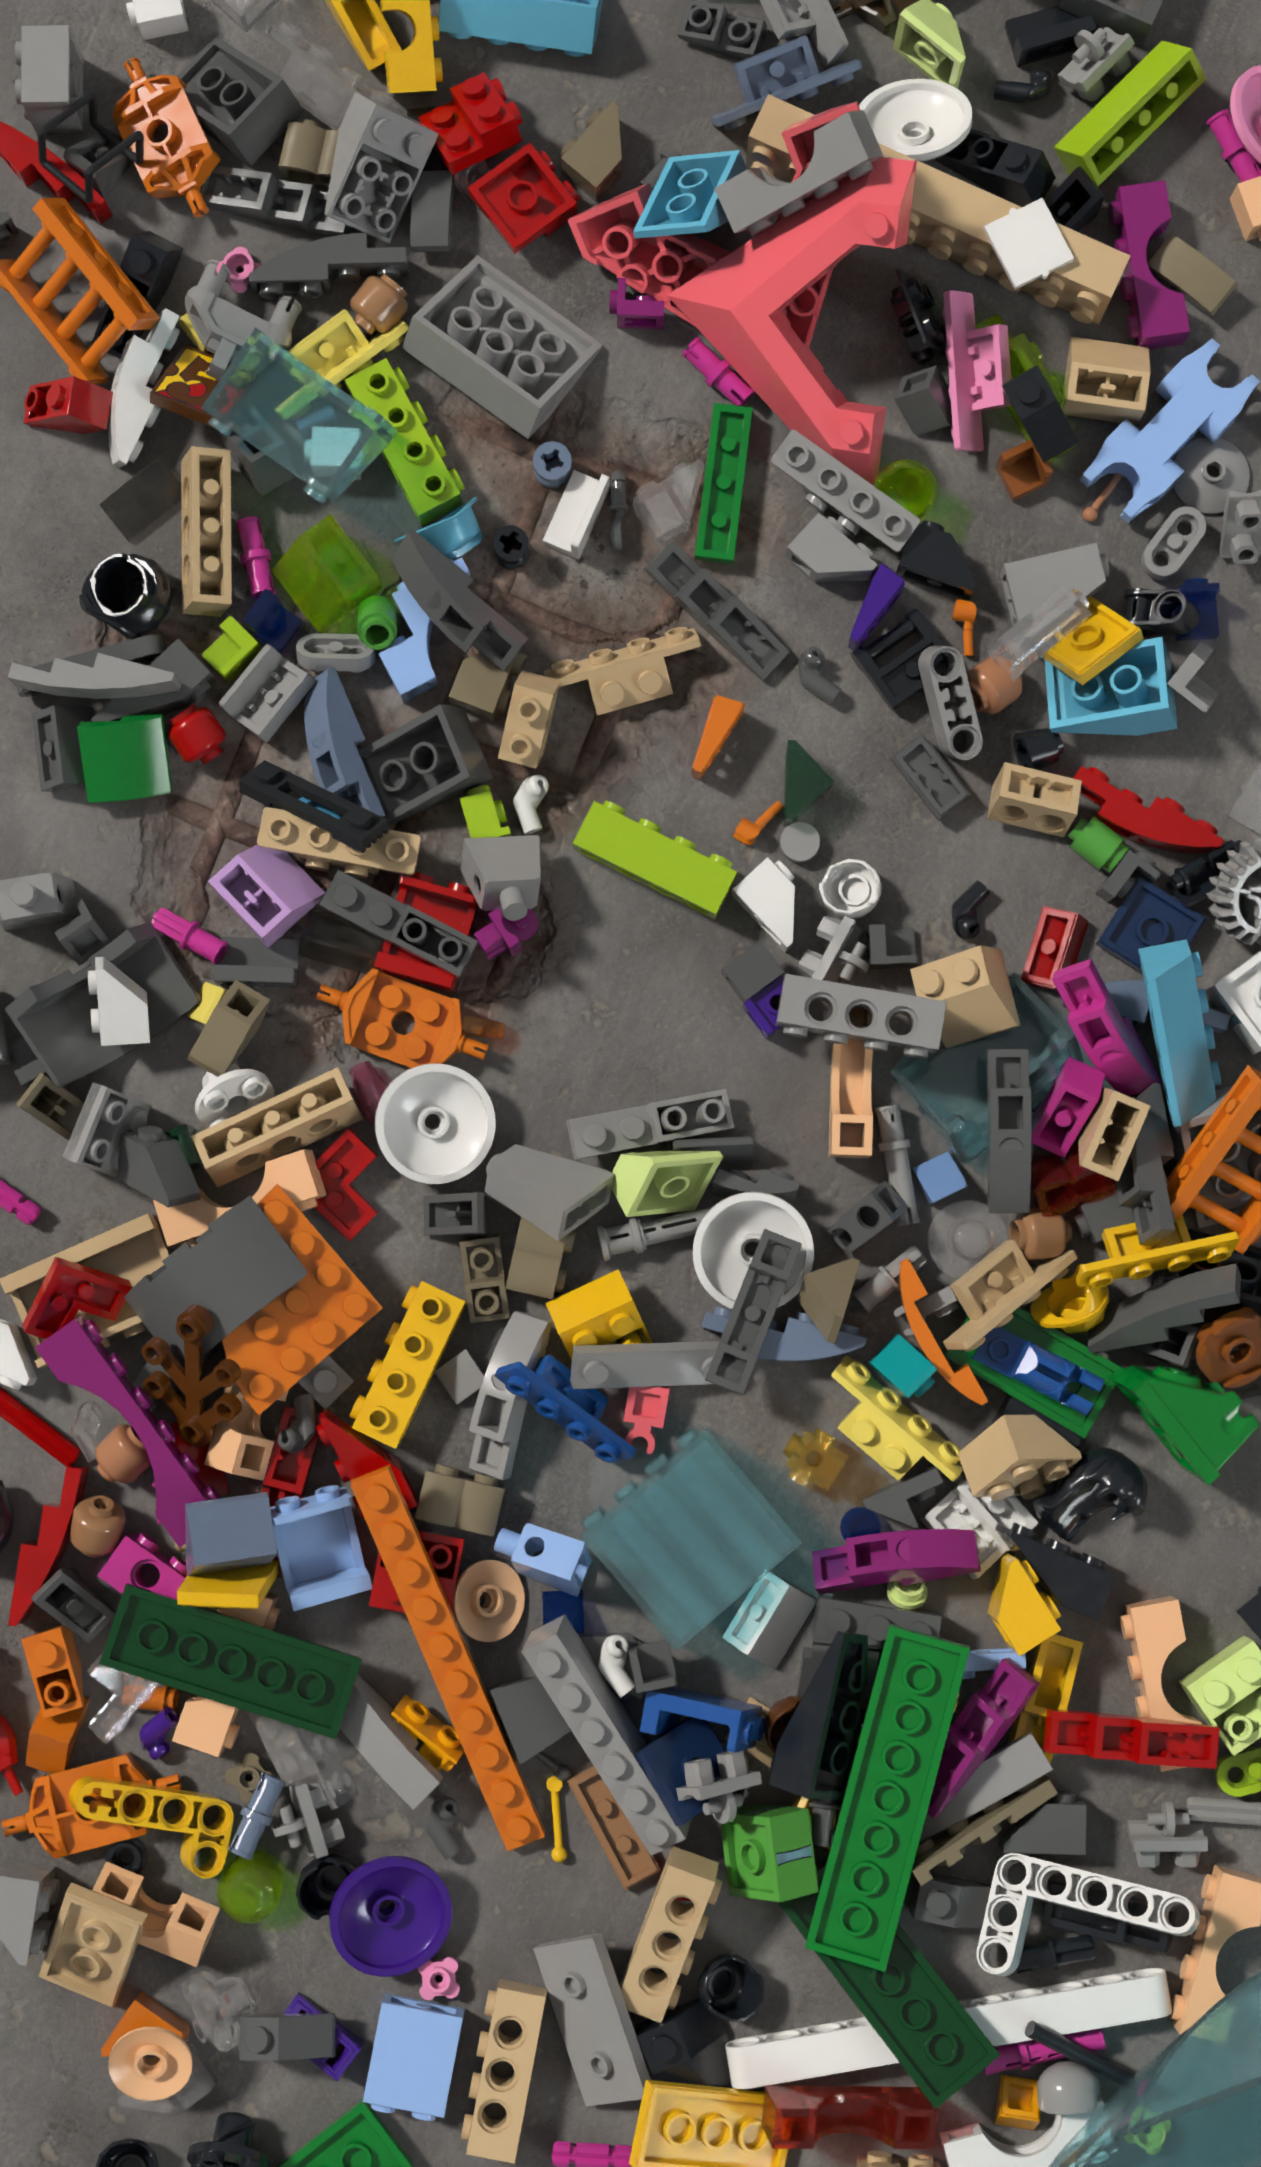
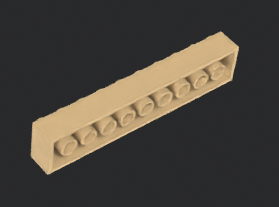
M768 94L748 136L746 167L748 169L764 167L775 178L791 183L796 171L782 132L790 125L814 116V114ZM879 144L884 157L915 160ZM917 161L907 244H913L914 242L921 245L938 259L948 260L950 258L957 261L974 275L983 276L986 274L999 280L1001 286L1010 291L1019 292L1021 290L1033 295L1038 303L1046 307L1054 308L1057 306L1070 312V315L1079 322L1100 324L1131 255L1056 223L1074 256V261L1050 272L1047 279H1041L1040 277L1022 287L1014 289L983 227L1008 215L1011 208L1018 210L1022 207Z

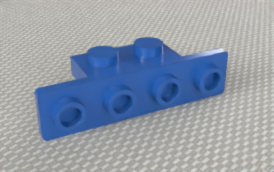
M553 1356L541 1357L534 1372L521 1362H515L497 1369L494 1376L505 1384L509 1392L523 1397L535 1406L536 1411L540 1415L552 1419L563 1427L569 1437L582 1441L594 1450L595 1455L602 1461L615 1463L634 1458L637 1451L636 1448L599 1421L608 1398L596 1389H573L570 1382L571 1370Z

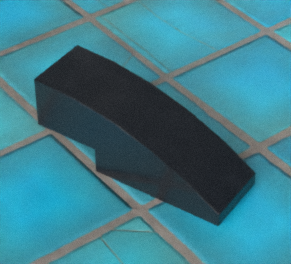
M1049 1882L1048 1891L1051 1895H1059L1065 1890L1066 1884ZM1089 1888L1087 1899L1092 1906L1101 1905L1106 1900L1107 1891ZM1131 1897L1128 1901V1911L1132 1916H1141L1148 1908L1147 1900ZM1050 1902L1045 1904L1043 1924L1119 1944L1126 1942L1164 1953L1171 1948L1172 1934ZM1172 1907L1168 1913L1169 1922L1173 1927L1175 1926L1177 1907Z

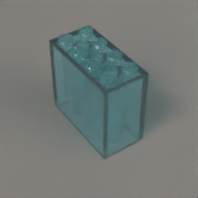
M692 1426L675 1441L679 1448L669 1457H666L662 1452L644 1467L647 1475L636 1484L631 1478L613 1494L616 1502L605 1510L599 1505L582 1520V1525L585 1528L581 1531L580 1535L676 1651L802 1544L796 1534L705 1427L697 1431Z

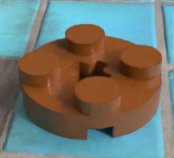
M1243 1307L1217 1318L1214 1322L1205 1323L1200 1327L1197 1332L1199 1343L1196 1348V1361L1200 1370L1213 1383L1219 1382L1224 1387L1236 1388L1254 1381L1261 1375V1316L1251 1307ZM1242 1343L1238 1346V1352L1232 1355L1231 1350L1233 1347Z

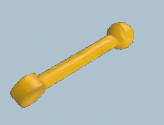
M553 1775L546 1782L547 1789L551 1792L555 1848L552 1850L551 1856L555 1862L560 1863L567 1858V1851L562 1843L559 1799L562 1781L558 1780L556 1775Z

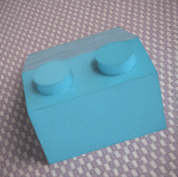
M734 150L669 157L633 230L635 239L709 232L728 222L714 188L747 170L741 151Z
M1163 637L1142 640L1084 685H1081L1044 659L1051 732L1139 736L1178 729L1174 689L1167 684L1173 676L1171 657Z

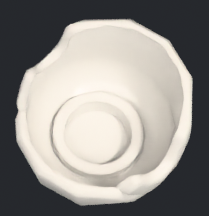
M846 859L829 866L822 882L819 883V890L825 906L836 916L844 917L845 915L856 919L865 916L876 906L881 896L882 883L877 871L868 863L862 860Z

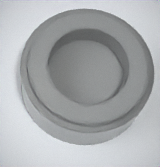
M805 822L790 824L784 829L780 838L782 854L794 863L810 861L816 855L820 846L818 832L812 825Z

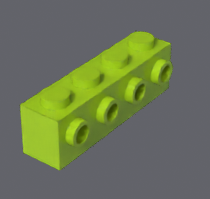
M1162 40L1054 146L1068 175L1081 166L1092 181L1099 186L1206 80L1192 48Z
M387 358L345 379L349 395L421 526L463 504L460 493L465 489L463 482L455 468L447 470L441 459L446 456V452L437 435L434 434L429 437L423 424L428 422L419 402L416 400L411 403L407 397L405 390L410 387L399 367L392 369Z
M607 800L604 801L603 805L595 801L593 802L572 843L573 850L714 920L716 919L737 876V871L731 869L732 862L714 853L709 858L696 852L697 845L683 837L676 836L672 840L660 834L662 828L649 820L640 818L639 822H636L624 816L626 810L615 803Z

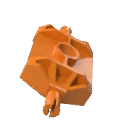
M138 58L129 59L131 65L126 61L124 68L132 84L129 85L130 90L115 104L112 117L123 140L136 131L143 133L144 160L140 165L134 164L148 194L155 199L186 197L195 218L202 217L201 211L207 214L209 208L201 195L200 187L220 162L219 154L213 151L184 90L187 87L185 82L174 75L162 74L148 78L140 64V60ZM162 124H167V137L162 142L155 143L153 140L155 129ZM136 142L128 147L134 153H136Z
M372 968L349 992L343 993L322 984L319 990L330 996L320 992L317 994L316 1000L337 1006L342 1011L346 1045L403 1066L413 1068L430 1063L446 1064L456 1053L460 1054V1052L483 1061L486 1054L475 1050V1048L485 1052L488 1051L489 1044L466 1038V1035L463 1034L459 999H452L381 973L377 969ZM401 1013H409L415 1019L414 1029L405 1035L398 1034L393 1029V1020Z
M126 1752L121 1756L46 1776L45 1774L35 1778L29 1811L25 1815L6 1820L3 1819L2 1829L6 1828L3 1833L5 1837L29 1831V1834L34 1833L44 1850L54 1859L146 1835L150 1828L91 1820L78 1813L69 1801V1791L72 1785L82 1777L92 1776L183 1790L182 1782H178L181 1779L180 1774L176 1773L155 1780L147 1774L130 1752ZM95 1791L91 1795H84V1797L91 1796L109 1805V1798H104ZM138 1793L131 1794L124 1800L123 1811L125 1814H131L138 1809L140 1805Z

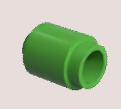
M383 596L368 597L358 607L357 633L361 642L367 647L374 650L384 649L397 636L396 607L389 599Z
M1095 816L1089 822L1082 817L1068 835L1073 840L1069 848L1098 870L1103 868L1108 873L1113 870L1129 849V847L1122 843L1124 838Z

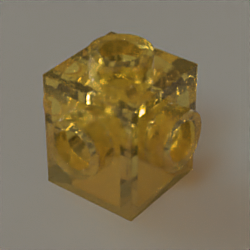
M816 1428L813 1434L805 1429L801 1436L794 1433L782 1454L788 1457L784 1465L791 1469L788 1477L806 1488H809L813 1482L826 1491L831 1487L849 1456L834 1448L837 1439L819 1428ZM817 1451L819 1455L817 1463L808 1465L806 1462L808 1453Z

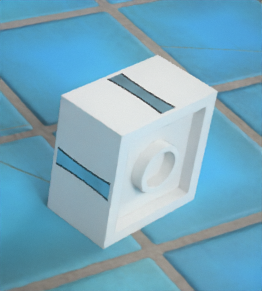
M1261 950L1205 990L1219 1011L1230 1015L1228 1023L1252 1055L1261 1051Z

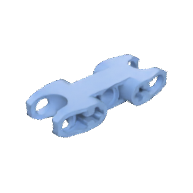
M1213 338L1190 355L1184 357L1157 386L1155 391L1168 403L1141 431L1128 419H1125L1108 436L1098 455L1080 479L1088 488L1107 474L1120 473L1123 477L1127 478L1133 488V497L1119 516L1127 524L1140 513L1158 503L1185 473L1172 458L1198 431L1214 443L1235 421L1246 400L1260 383L1252 374L1233 388H1221L1214 384L1208 376L1207 364L1221 345Z

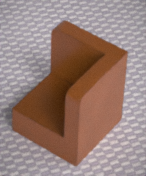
M1031 440L1000 454L995 466L1012 502L1047 486L1053 475V469L1049 461L1043 463Z

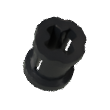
M514 525L504 526L497 531L494 536L493 545L499 565L509 570L523 567L530 556L528 537L525 531ZM513 542L518 543L519 551L513 549L510 554L505 553L504 545L511 546Z

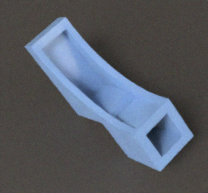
M462 557L455 561L449 558L470 576V572ZM401 582L397 586L398 591L392 593V597L412 636L407 639L404 636L395 638L388 647L384 648V651L379 653V656L403 703H406L438 686V682L430 661V637L434 623L416 602L404 582Z

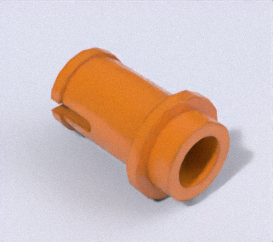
M129 1683L125 1693V1708L161 1712L166 1707H170L176 1712L179 1702V1690L166 1685L157 1687Z

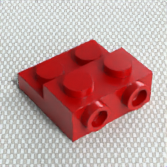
M484 72L449 88L453 101L436 107L432 111L418 117L421 124L439 134L433 147L452 175L522 142L518 125L522 124V117L514 101L505 103L504 101L507 98L499 79L495 78L490 81Z
M530 142L467 187L469 196L514 254L543 233L546 237L567 223L569 218L577 215V201L579 200L577 193L568 181L565 180L561 183L553 172L555 171V166L550 157L543 150L538 153Z

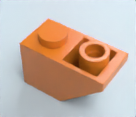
M60 1625L21 1639L43 1719L84 1707L81 1660L73 1632L64 1625Z

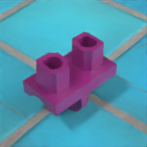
M499 908L488 914L491 923L474 933V936L489 961L508 950L511 957L522 952L520 941L530 939L538 928V919L532 909H527L525 917L516 921L503 918Z

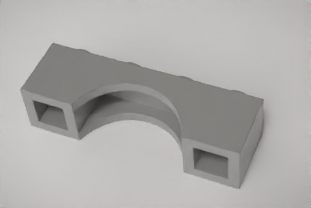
M864 110L851 111L814 131L813 157L806 171L797 180L791 183L781 181L772 176L764 167L745 170L717 186L714 190L734 234L749 231L751 236L773 226L771 218L780 213L785 218L806 207L804 200L814 194L817 199H820L835 192L840 188L837 182L850 176L851 180H855L871 172L874 169L871 163L884 155Z

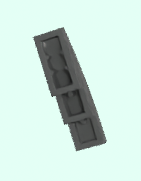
M216 166L205 183L200 187L201 195L207 207L232 215L326 236L351 234L352 231L351 226L324 214L328 192L318 191L313 184L278 180L270 172Z
M674 540L669 541L643 569L705 631L760 680H764L789 654L790 651L737 596H731L705 568H700Z
M1237 1264L1195 1272L1156 1285L1117 1303L1105 1311L1104 1319L1100 1324L1089 1330V1352L1095 1353L1169 1340L1170 1327L1204 1322L1205 1309L1240 1303L1241 1274Z

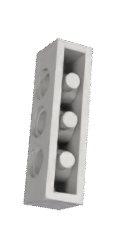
M785 973L775 1026L784 1027L783 1034L806 1038L808 1032L824 1034L823 1041L846 1045L848 1039L864 1041L863 1047L866 1049L887 1052L888 1046L904 1048L903 1054L906 1056L927 1059L928 1052L935 1054L939 1050L947 1001ZM818 1000L826 1002L831 1009L830 1018L825 1021L813 1019L808 1009L812 1002ZM857 1007L866 1009L871 1016L870 1025L865 1028L853 1026L849 1020V1012ZM901 1014L909 1019L911 1029L908 1034L897 1035L891 1030L889 1020L893 1015Z

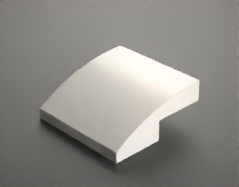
M966 1477L920 1518L928 1529L974 1530L977 1533L981 1571L968 1574L973 1580L978 1579L1006 1551L1010 1550L995 1530L997 1524L1011 1529L1015 1522L1031 1530L1038 1524L1037 1520L1015 1496H1009L1001 1500H992L991 1497H973Z

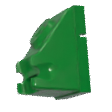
M1133 1365L1127 1369L1121 1367L1110 1377L1131 1405L1137 1409L1136 1411L1180 1467L1208 1486L1220 1476L1218 1471L1259 1428V1421L1252 1413L1246 1417L1241 1416L1239 1406L1243 1401L1236 1392H1225L1218 1382L1204 1384L1201 1382L1200 1377L1184 1370L1165 1366H1157L1154 1370H1149Z

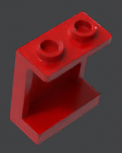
M415 872L411 877L400 876L397 901L405 905L408 904L470 936L478 903L469 887L450 882L449 888L433 884L435 878ZM386 941L383 942L381 952L378 951L374 963V968L382 973L449 992L454 991L457 976L417 958Z

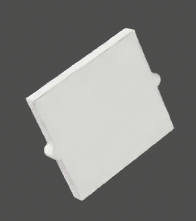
M1043 198L1018 210L1011 208L1008 215L983 227L1014 289L1022 287L1040 277L1041 279H1047L1050 272L1074 261V256Z

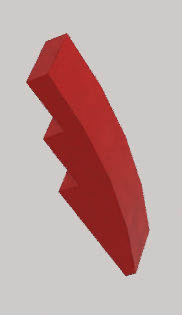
M0 121V157L27 188L40 178L56 198H65L69 203L77 197L100 225L113 216L106 200L94 188L93 201L91 203L84 202L40 164L37 141ZM46 148L47 160L85 191V179Z
M287 1406L284 1408L265 1478L262 1482L263 1488L261 1493L267 1492L270 1507L276 1506L275 1502L285 1497L298 1496L299 1499L304 1498L320 1438L317 1431L303 1450L296 1453L283 1450L278 1444L279 1433L282 1430L286 1431L296 1420L295 1409ZM316 1414L317 1425L321 1424L320 1415ZM277 1555L272 1561H278ZM278 1561L279 1574H278L277 1578H280V1579H281L282 1574H281V1570H280V1566H279V1561Z
M76 1465L66 1467L60 1504L49 1503L43 1505L38 1542L27 1541L21 1543L8 1621L9 1626H18L26 1621L36 1605L31 1597L54 1575L70 1540L69 1530L73 1510L77 1503L83 1499L89 1467Z
M1047 1709L1043 1750L1048 1753L1088 1755L1095 1759L1126 1760L1146 1765L1216 1769L1220 1727L1129 1715Z

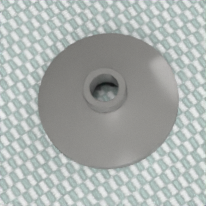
M1206 437L1196 439L1183 447L1174 460L1185 471L1173 486L1176 496L1185 506L1193 507L1202 514L1215 515L1224 513L1227 491L1246 493L1248 489L1250 471L1246 458L1235 445L1227 440L1218 438L1212 443ZM1207 467H1217L1220 475L1218 477L1209 476Z

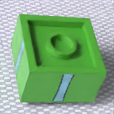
M756 1803L737 1808L736 1817L733 1821L724 1824L720 1823L729 1896L780 1903L818 1892V1872L815 1866L811 1834L812 1822L808 1808Z

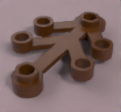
M194 1304L190 1305L178 1316L176 1324L177 1334L184 1340L185 1369L170 1352L168 1343L160 1337L151 1338L141 1350L143 1358L149 1364H160L186 1396V1403L171 1387L169 1377L161 1371L152 1372L143 1381V1389L149 1397L153 1399L161 1398L177 1417L176 1427L178 1433L184 1441L193 1446L202 1447L212 1440L217 1423L220 1421H232L242 1410L240 1400L231 1393L223 1394L214 1403L213 1407L208 1410L203 1408V1398L221 1386L225 1388L231 1387L241 1377V1369L235 1361L224 1359L213 1369L212 1373L203 1378L202 1339L212 1331L214 1320L206 1308Z

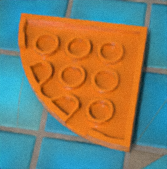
M278 1184L257 1205L305 1267L307 1275L221 1341L226 1359L235 1361L241 1369V1377L235 1383L257 1416L383 1308Z

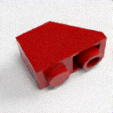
M75 376L31 385L24 401L26 411L23 423L34 427L80 434L107 430L113 392Z

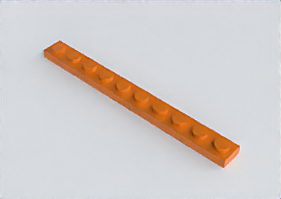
M390 1465L352 1479L350 1485L507 1852L544 1838V1826Z

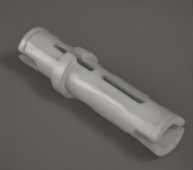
M900 1104L875 1108L882 1142L878 1144L879 1152L884 1153L888 1183L908 1207L895 1220V1227L921 1222L918 1216L907 1147H911L910 1140L905 1139Z

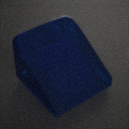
M580 1589L578 1597L561 1590L542 1591L543 1625L565 1614L577 1633H584L583 1589Z

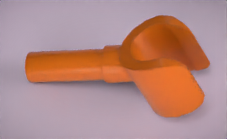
M957 599L953 609L952 620L964 622V656H973V624L977 607L972 601Z
M776 801L758 817L755 823L743 817L736 827L733 837L745 845L753 844L766 824L784 808L783 805Z

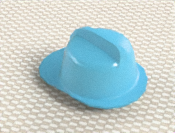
M474 497L466 501L435 523L420 528L416 532L448 559H455L464 555L483 539L471 506L478 498ZM406 535L395 539L394 542L405 538Z

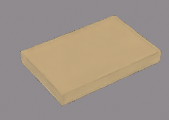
M71 1882L65 1893L38 1977L114 2008L119 1999L148 1914Z

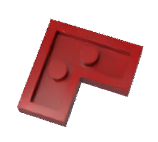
M347 1128L315 1161L327 1196L316 1199L318 1206L315 1208L349 1242L379 1214L351 1185L378 1157L351 1128Z
M55 1257L22 1324L24 1333L47 1339L74 1320L78 1310L116 1321L126 1301L124 1297L132 1289L131 1283L127 1279Z

